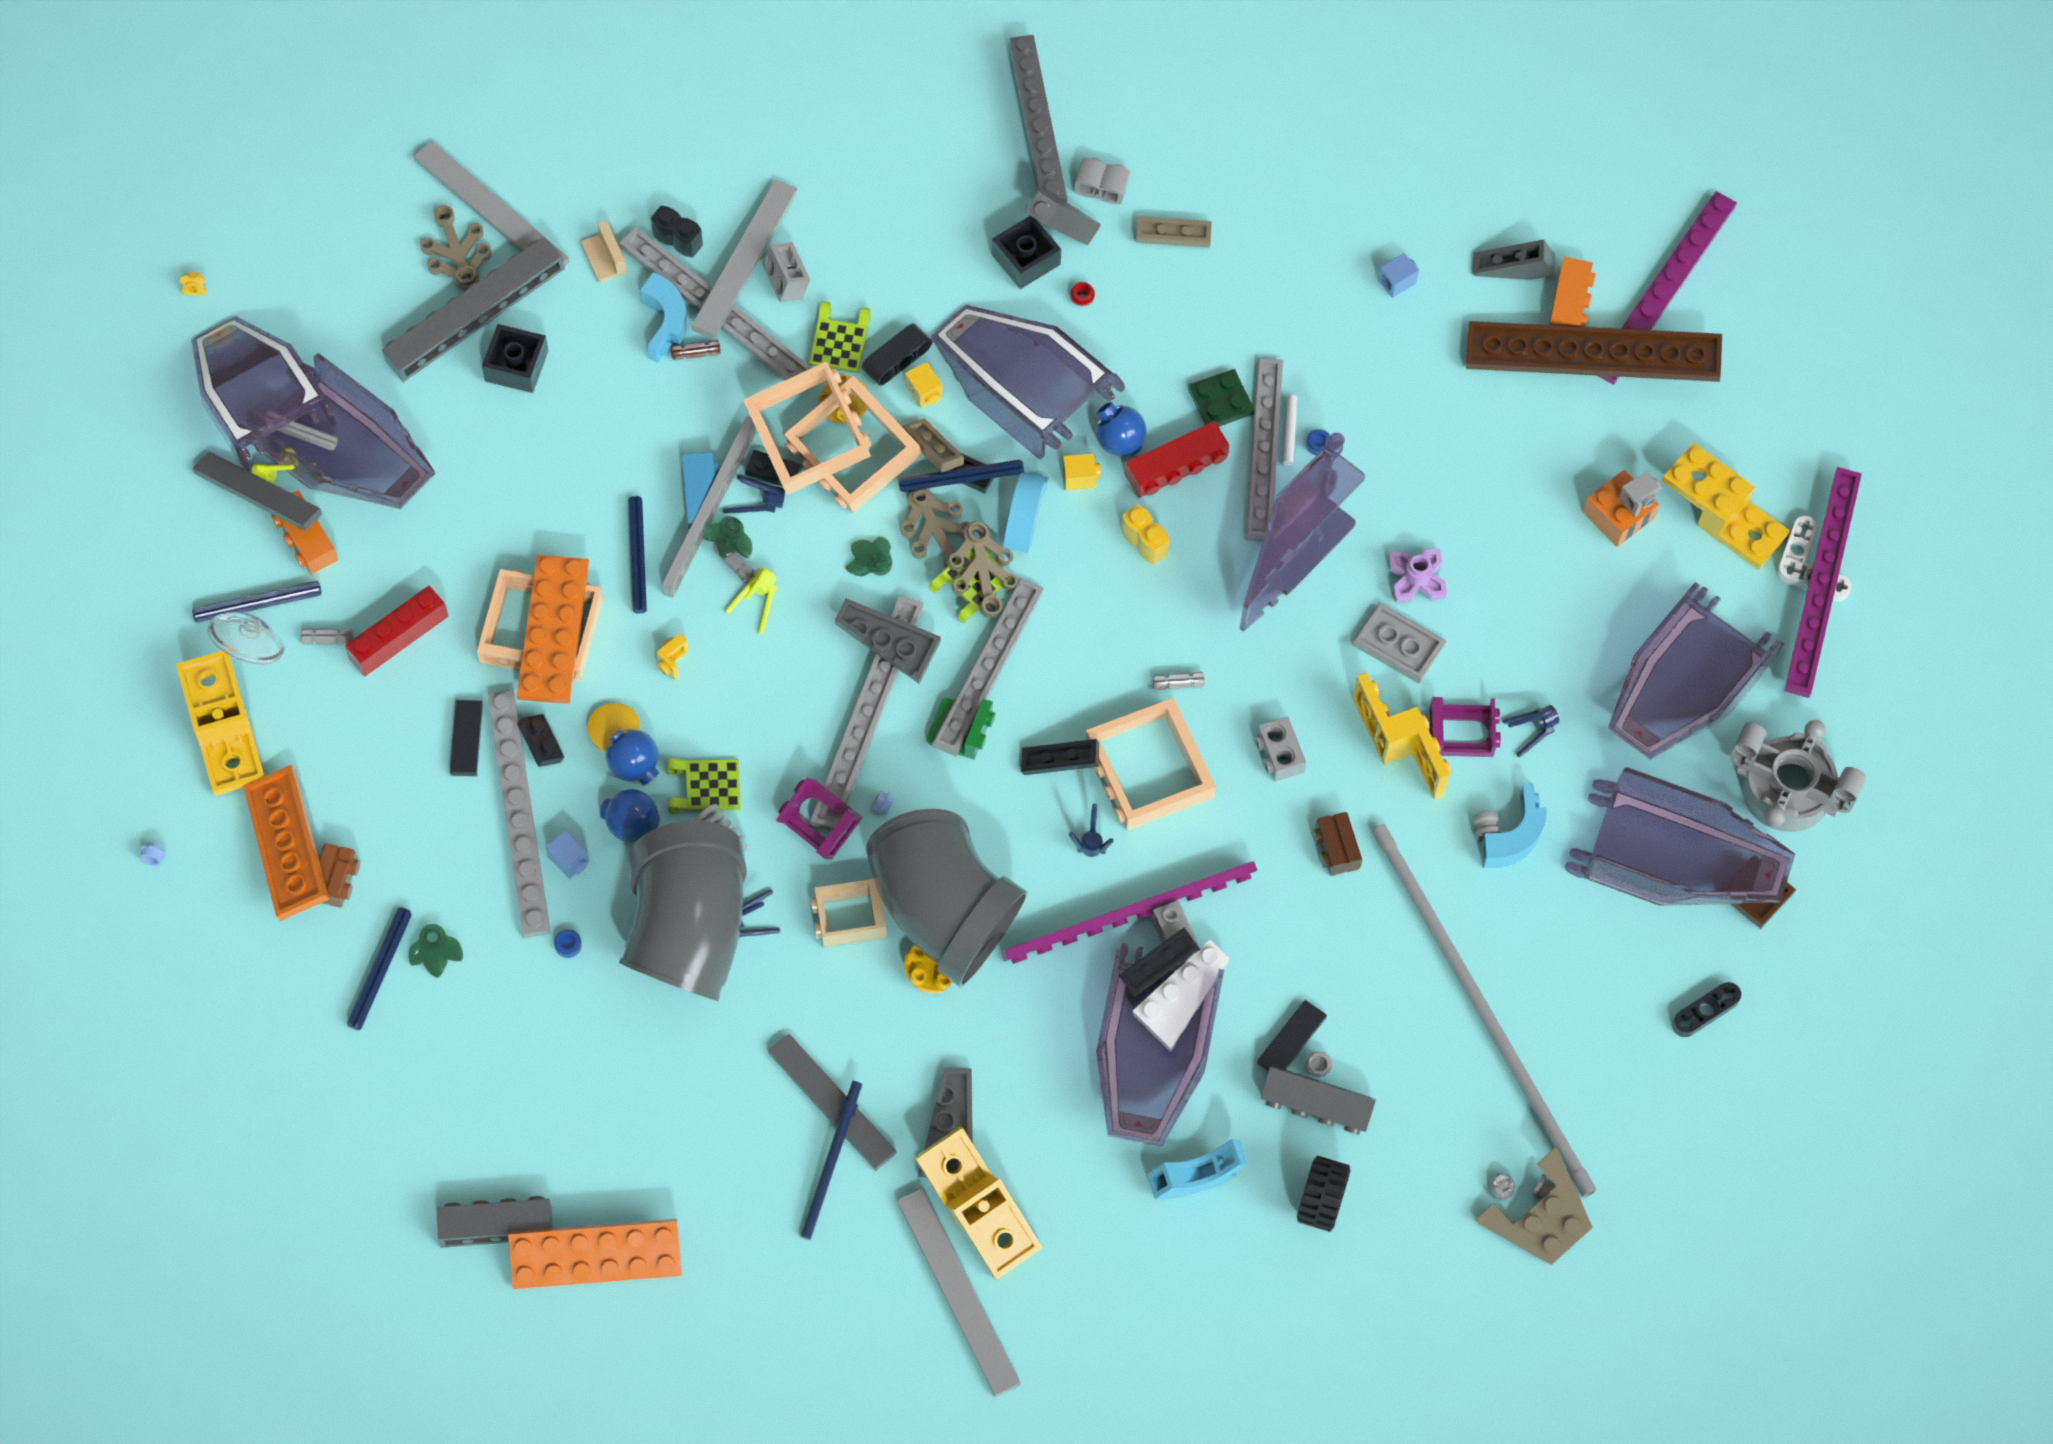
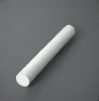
M1296 395L1287 396L1283 464L1285 466H1292L1294 460L1297 412Z

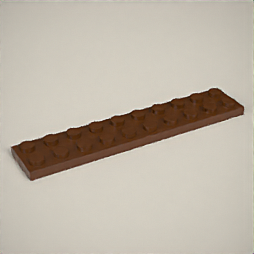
M1469 321L1466 369L1720 382L1722 334Z

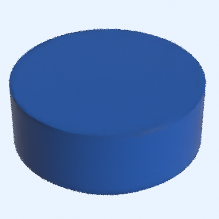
M1316 429L1308 434L1306 447L1311 454L1318 456L1324 450L1323 455L1330 451L1332 437L1327 431Z
M567 929L556 935L554 946L558 955L564 958H572L580 952L582 942L577 932Z

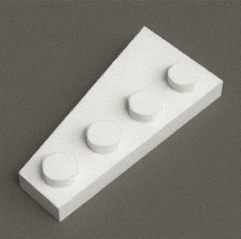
M1211 940L1202 946L1200 951L1189 958L1132 1012V1015L1170 1052L1181 1033L1188 1026L1190 1019L1202 1004L1208 991L1211 990L1229 962V957Z

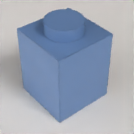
M1403 253L1380 267L1378 281L1393 298L1416 284L1419 269L1415 261L1409 259Z
M566 830L546 846L548 858L568 878H571L575 873L580 874L588 865L587 850Z

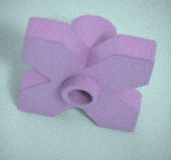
M1439 549L1424 550L1422 555L1412 558L1406 552H1392L1389 554L1390 571L1401 577L1393 587L1396 603L1411 602L1418 590L1430 600H1443L1446 598L1445 580L1434 575L1442 566L1441 551Z

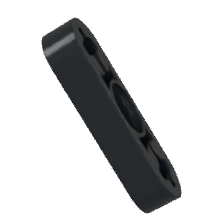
M1725 982L1676 1014L1672 1022L1673 1031L1680 1037L1692 1036L1735 1008L1742 996L1740 988L1732 982ZM1725 992L1727 994H1734L1732 1000L1730 998H1727L1723 1000L1719 1005L1718 1001L1723 997ZM1700 1005H1711L1714 1009V1014L1711 1016L1703 1015L1699 1009ZM1694 1014L1696 1019L1691 1022L1689 1028L1687 1026H1680L1682 1020L1688 1021Z

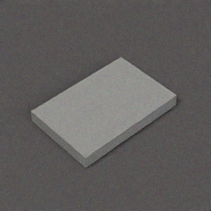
M1379 603L1354 639L1352 645L1420 684L1446 645V640Z

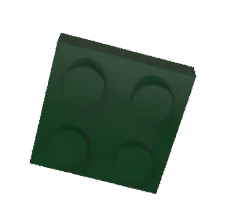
M1235 369L1188 385V391L1205 425L1215 421L1218 427L1254 415L1255 409Z

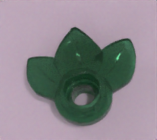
M726 516L719 523L708 525L704 531L703 539L716 542L717 550L722 559L731 556L736 551L745 558L750 557L753 549L752 542L744 533L743 524L739 519L733 516Z
M879 536L873 543L864 539L853 542L851 544V551L855 559L848 563L845 569L856 576H865L871 572L878 576L886 575L891 570L893 564L892 557L889 554L891 550L889 541Z
M429 924L420 931L419 940L411 945L408 958L411 966L424 963L426 970L432 976L439 978L444 972L448 960H463V950L458 940L446 936L441 926ZM430 933L438 935V939L435 942L428 941L427 937Z

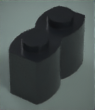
M662 205L652 215V233L661 243L673 246L678 253L686 257H694L703 246L702 230L693 220L683 218L674 209Z

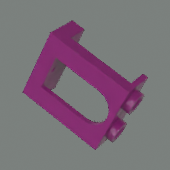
M1432 697L1429 707L1431 737L1437 739L1441 756L1494 757L1496 748H1500L1501 733L1496 732V724L1500 722V709L1495 708V698H1491L1489 706L1445 705L1443 704V697ZM1443 720L1481 722L1488 729V737L1481 743L1444 742Z
M807 777L797 784L794 789L795 794L791 800L786 801L778 811L780 815L776 821L788 826L817 849L816 853L821 857L832 860L863 817L818 781ZM816 798L841 817L826 838L801 818L800 807L806 799Z

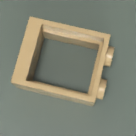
M874 879L815 887V897L810 898L812 913H818L819 922L814 923L816 938H822L823 947L887 937L883 902L877 891ZM866 896L870 897L874 926L828 932L824 903Z

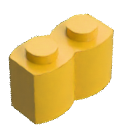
M1136 504L1123 514L1122 533L1131 544L1138 546L1139 553L1147 562L1155 564L1168 555V534L1160 525L1153 523L1151 515L1145 508Z

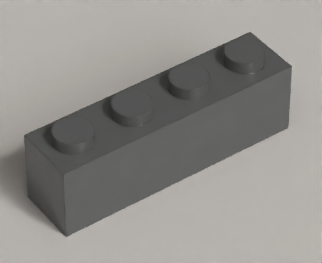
M1273 1065L1269 1069L1261 1099L1266 1100L1265 1105L1281 1109L1283 1105L1292 1108V1114L1304 1118L1311 1114L1318 1117V1122L1333 1126L1334 1122L1345 1125V1131L1357 1135L1360 1134V1131H1367L1376 1098Z
M533 1196L525 1201L506 1198L500 1200L499 1203H489L484 1200L474 1201L472 1205L447 1203L444 1207H437L438 1241L441 1248L509 1243V1232L552 1229V1206L550 1199H545L542 1196Z

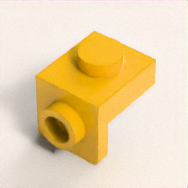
M681 633L675 638L667 639L663 643L662 648L656 652L657 667L665 676L669 674L674 680L679 677L675 662L689 652L687 639Z

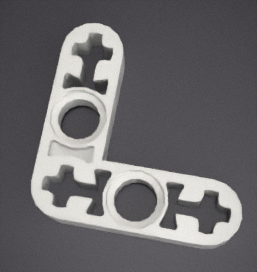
M1800 516L1796 519L1777 570V576L1781 582L1807 591L1809 584L1807 577L1811 575L1813 565L1805 562L1817 531L1816 521L1809 516ZM1803 525L1808 527L1804 538L1799 537ZM1799 545L1803 548L1804 553L1796 555L1791 551L1790 547ZM1788 567L1793 569L1791 575L1787 574ZM1801 572H1805L1803 578L1799 579ZM1839 574L1837 584L1842 586V590L1837 592L1835 589L1833 601L1838 602L1847 599L1852 588L1851 581Z

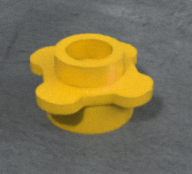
M189 272L180 277V282L183 284L181 289L183 294H206L207 289L204 287L205 278L200 273Z

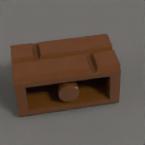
M1343 812L1333 816L1318 818L1315 829H1312L1315 844L1321 845L1320 861L1322 867L1328 868L1331 876L1359 870L1362 864V857L1348 813Z

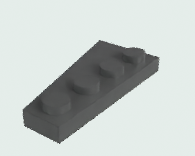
M847 598L835 618V624L918 684H920L941 642V636Z
M972 1068L944 1069L924 1150L959 1126L964 1129L973 1144ZM956 1158L948 1160L946 1164L948 1173L955 1172L959 1167V1161ZM919 1166L918 1177H926Z

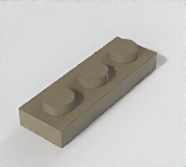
M1138 216L1136 243L1210 248L1212 221Z
M925 418L902 426L918 443L922 454L941 472L964 464V456Z

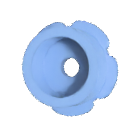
M880 790L871 807L872 810L877 812V815H880L882 812L887 814L894 801L890 798L891 792L887 794Z
M149 842L147 845L140 847V860L148 865L158 866L163 858L166 857V853L162 850L163 847L161 845Z

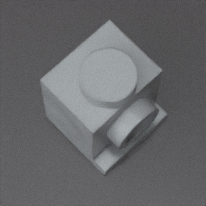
M1646 471L1622 486L1619 500L1633 517L1639 515L1641 507L1647 508L1656 501L1657 493L1662 490L1661 484Z

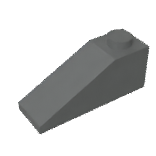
M1039 185L1025 205L1026 214L1044 225L1086 245H1089L1101 226V223Z
M1544 239L1475 252L1473 274L1477 277L1524 280L1554 276L1555 254Z

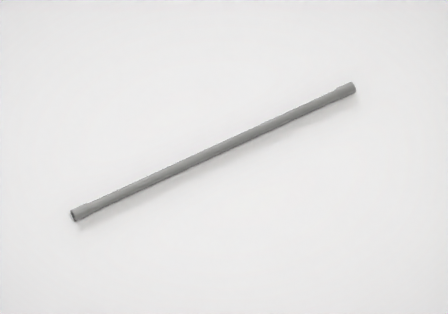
M1385 824L1375 827L1371 831L1374 838L1392 864L1553 1145L1559 1150L1574 1184L1583 1198L1589 1197L1597 1191V1188L1585 1168L1580 1164L1399 852L1397 844Z

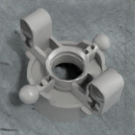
M1819 720L1809 721L1805 725V734L1796 732L1791 736L1772 739L1765 744L1763 742L1767 731L1756 723L1748 722L1744 725L1730 755L1731 762L1738 766L1736 773L1744 776L1742 794L1747 808L1757 820L1772 829L1784 832L1802 831L1816 825L1826 813L1835 817L1837 811L1849 813L1865 783V773L1854 767H1845L1840 777H1838L1835 764L1827 754L1826 746L1819 741L1825 735V726ZM1791 763L1801 766L1809 775V785L1804 789L1787 787L1778 778V768L1784 764Z

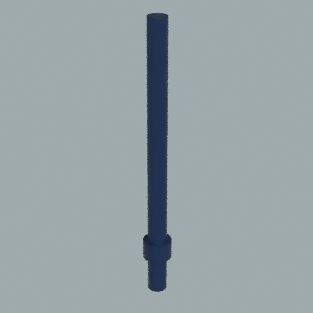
M852 1081L847 1098L842 1101L839 1110L841 1116L800 1235L803 1239L811 1240L851 1118L856 1114L858 1108L856 1103L863 1085L858 1081Z

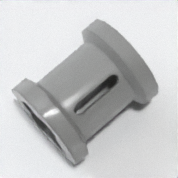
M1543 1174L1532 1196L1544 1198L1556 1185Z

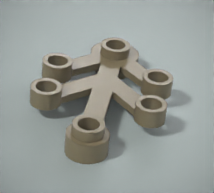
M441 205L435 209L434 218L436 224L443 227L450 248L436 243L432 238H424L420 243L421 250L426 255L435 253L454 261L457 268L443 264L439 258H432L428 261L429 272L432 275L442 273L454 278L457 287L467 290L470 285L479 282L477 270L483 261L491 257V249L485 243L477 245L475 249L476 254L469 265H467L465 258L475 241L483 238V227L478 223L471 224L468 228L467 236L460 245L453 227L455 221L454 211L450 206ZM474 230H479V231H480V232L477 233V234H473V233H472ZM428 244L432 245L431 248H425ZM482 250L487 251L485 254L479 253ZM433 265H440L438 268H432Z
M925 488L915 489L908 496V504L911 507V511L907 521L901 524V534L905 538L914 537L916 534V524L922 513L926 522L918 541L912 545V555L917 559L924 558L927 555V546L933 534L945 556L943 561L945 570L948 567V558L956 552H954L943 530L957 534L964 539L962 529L970 522L958 524L936 517L932 509L947 513L949 517L957 519L962 516L963 506L958 501L946 503L933 498L932 493ZM922 497L925 498V500L918 501L917 498ZM955 507L958 508L959 511L952 512L951 509ZM906 527L913 528V530L910 532H907L904 529ZM920 547L923 548L924 551L916 552L915 549Z
M974 521L965 527L963 532L965 541L956 553L950 555L947 565L951 570H959L964 564V557L972 548L975 558L962 576L955 579L951 588L957 595L964 594L969 587V582L978 572L983 598L979 606L980 612L987 618H994L1001 611L1002 602L993 595L989 572L1000 580L1003 589L1007 591L1014 589L1018 583L1017 577L999 566L1009 565L1013 560V553L1009 549L1002 548L989 538V531L985 524ZM972 532H977L979 534V538H975L972 535ZM985 548L996 555V561L999 565L986 556ZM1001 554H1005L1008 557V561L1003 560ZM952 558H956L959 561V565H955L952 562ZM1005 579H1011L1013 585H1008ZM956 583H961L964 589H959ZM990 605L993 608V612H989L985 606Z

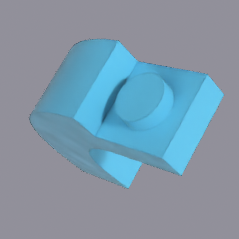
M653 272L641 288L640 294L642 304L654 309L664 318L662 326L647 345L649 359L658 363L662 356H666L669 353L672 345H682L687 331V318L684 300L678 289L669 280Z
M1024 472L1020 474L1011 504L1003 548L1029 552L1033 542L1040 503L1047 488L1049 477H1044L1038 472Z
M1534 783L1523 784L1520 791L1521 824L1509 832L1485 833L1482 841L1484 868H1499L1515 864L1529 855L1537 845L1545 825L1547 810L1546 807L1539 808V793H1534Z
M1231 1139L1204 1156L1184 1162H1164L1146 1175L1154 1199H1174L1202 1192L1223 1184L1236 1177V1172L1248 1165L1240 1139Z

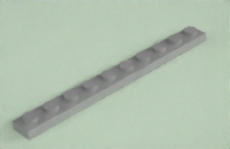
M637 227L619 242L620 248L649 272H655L669 280L678 289L685 301L696 310H701L713 289L710 285ZM735 305L732 307L721 330L784 381L812 368Z
M899 595L891 617L917 626L924 603ZM878 654L875 655L824 785L825 788L846 804L899 672V669ZM818 800L810 822L813 826L832 831L841 817Z
M514 690L488 694L523 936L524 938L547 935L551 934L521 732L517 725L519 719Z

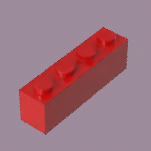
M1213 421L1125 462L1124 475L1139 498L1145 495L1151 496L1157 493L1160 488L1167 485H1175L1182 478L1190 474L1196 475L1209 465L1222 463L1228 457L1230 444L1216 422Z
M428 585L347 643L345 648L349 660L364 677L445 620L448 617L445 602Z

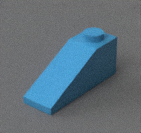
M713 452L682 455L689 529L720 470L719 461L714 462Z

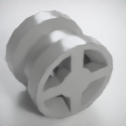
M1483 812L1472 818L1473 825L1477 829L1475 832L1477 841L1482 842L1485 833H1502L1501 828L1497 825L1499 822L1497 813Z

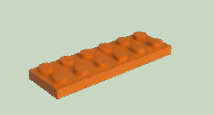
M537 555L517 689V700L570 704L590 565L589 559Z
M289 765L244 785L276 917L282 921L329 900L295 768Z
M678 1219L513 1231L508 1234L513 1289L664 1278L682 1275Z

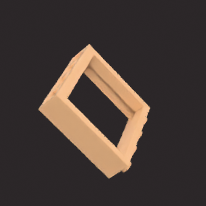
M827 361L743 400L787 495L871 457L868 450L872 446L866 432L860 433L858 426L862 425L858 414L856 410L850 411L848 404L852 402L846 389L840 390L838 383L842 382L836 368L830 369ZM827 381L858 447L790 477L760 411Z
M852 376L839 387L840 390L846 389L849 398L853 395L903 448L901 452L851 494L832 475L818 481L827 492L830 489L836 495L834 499L843 508L847 507L854 513L919 458L922 452L918 443L868 390ZM833 393L784 434L788 442L785 446L794 457L799 455L804 460L802 465L806 470L821 463L805 447L800 439L839 407Z
M500 569L477 649L479 663L520 670L523 650L493 645L508 589L532 593L534 574H525L516 569L514 571ZM587 583L584 603L591 604L574 672V680L580 682L582 681L603 603L602 588L591 586L590 583Z
M1174 698L1086 730V740L1097 739L1100 742L1099 767H1094L1098 778H1103L1106 784L1104 786L1105 794L1109 801H1114L1116 806L1114 809L1116 818H1119L1120 822L1124 823L1127 830L1214 798L1216 786ZM1165 717L1197 786L1132 810L1100 741Z

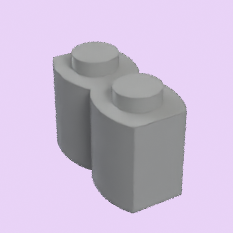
M1083 158L1075 180L1074 192L1085 197L1099 198L1111 204H1122L1129 182L1130 170L1120 164H1105L1097 158Z

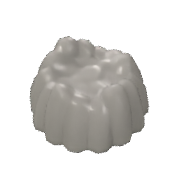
M1312 1052L1308 1056V1060H1306V1069L1314 1077L1326 1076L1332 1068V1060L1324 1052Z
M1497 1173L1496 1176L1491 1178L1488 1189L1494 1198L1506 1200L1514 1193L1515 1183L1508 1175Z

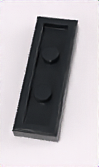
M456 700L450 764L451 776H477L483 701Z
M1097 739L1024 747L1022 748L1021 772L1023 775L1099 767L1100 742Z
M1184 927L1119 974V977L1132 995L1137 997L1201 949Z
M1304 1000L1259 1057L1257 1064L1268 1072L1271 1065L1286 1070L1326 1020L1327 1014L1307 1000Z

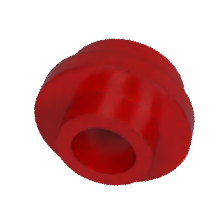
M1079 282L1072 287L1070 298L1078 306H1087L1094 301L1095 291L1089 283ZM1080 294H1085L1086 296H1085V297H1081V296H1078V295H1080Z

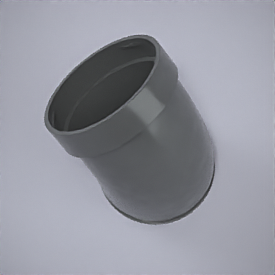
M921 809L901 814L877 828L867 842L866 854L877 891L897 926L924 955L938 965L937 972L958 987H963L980 969L1001 941L1020 911L1028 892L1006 876L998 878L986 867L975 851L966 821L958 814L948 810Z
M692 820L667 824L646 833L635 842L629 851L627 859L631 889L636 896V908L631 931L625 945L626 949L619 963L670 985L719 1001L722 987L725 986L734 960L741 929L743 883L747 874L743 843L733 830L718 823Z

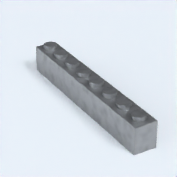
M1034 35L1011 37L1009 56L1036 188L1039 185L1067 202Z
M545 236L538 241H533L524 251L510 257L504 265L490 271L484 279L470 285L464 293L450 299L444 307L430 313L424 321L410 327L404 335L390 341L382 349L386 363L405 382L563 271L565 266L562 256Z

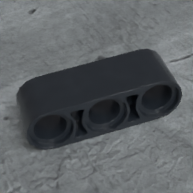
M912 323L869 355L861 368L879 386H882L925 354L933 341L915 323Z

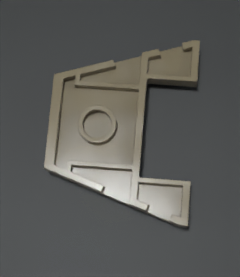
M1556 1147L1537 1163L1556 1187L1521 1219L1513 1224L1495 1203L1475 1219L1478 1224L1551 1265L1593 1228Z

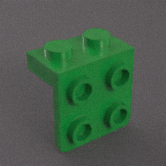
M950 698L942 699L926 738L929 745L933 746V741L955 700ZM982 699L970 732L958 755L975 760L978 750L983 749L987 738L985 732L987 727H992L996 713L993 712L992 701Z

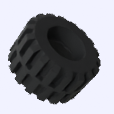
M1319 1155L1314 1158L1297 1213V1221L1299 1223L1328 1232L1334 1228L1350 1176V1165Z

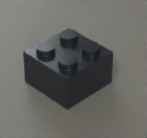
M1031 216L992 238L991 255L1020 289L1061 265V248L1043 226Z
M497 324L482 364L485 382L533 393L549 351L546 335Z

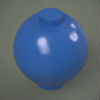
M1112 402L1104 404L1097 410L1096 415L1099 421L1096 424V438L1106 452L1115 456H1133L1143 448L1142 444L1146 437V424L1137 410L1125 405L1115 406Z
M619 729L608 738L610 742L606 747L605 759L609 770L617 778L628 782L639 780L642 785H646L659 774V771L655 768L659 757L658 748L655 741L646 732L638 729H627L625 731Z
M623 790L611 799H605L600 808V817L606 821L609 831L616 838L625 842H636L646 833L656 829L660 823V816L658 815V809L654 800L640 790Z

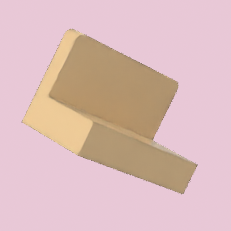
M607 220L597 224L599 235L581 241L582 248L598 282L627 273L625 259Z

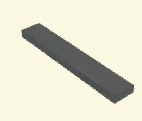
M210 451L192 468L196 475L304 531L322 515L319 507Z
M788 1034L768 1050L769 1055L837 1128L841 1116L839 1110L842 1101L846 1100L847 1096L795 1039ZM857 1108L855 1116L851 1118L845 1138L876 1171L896 1155V1150Z

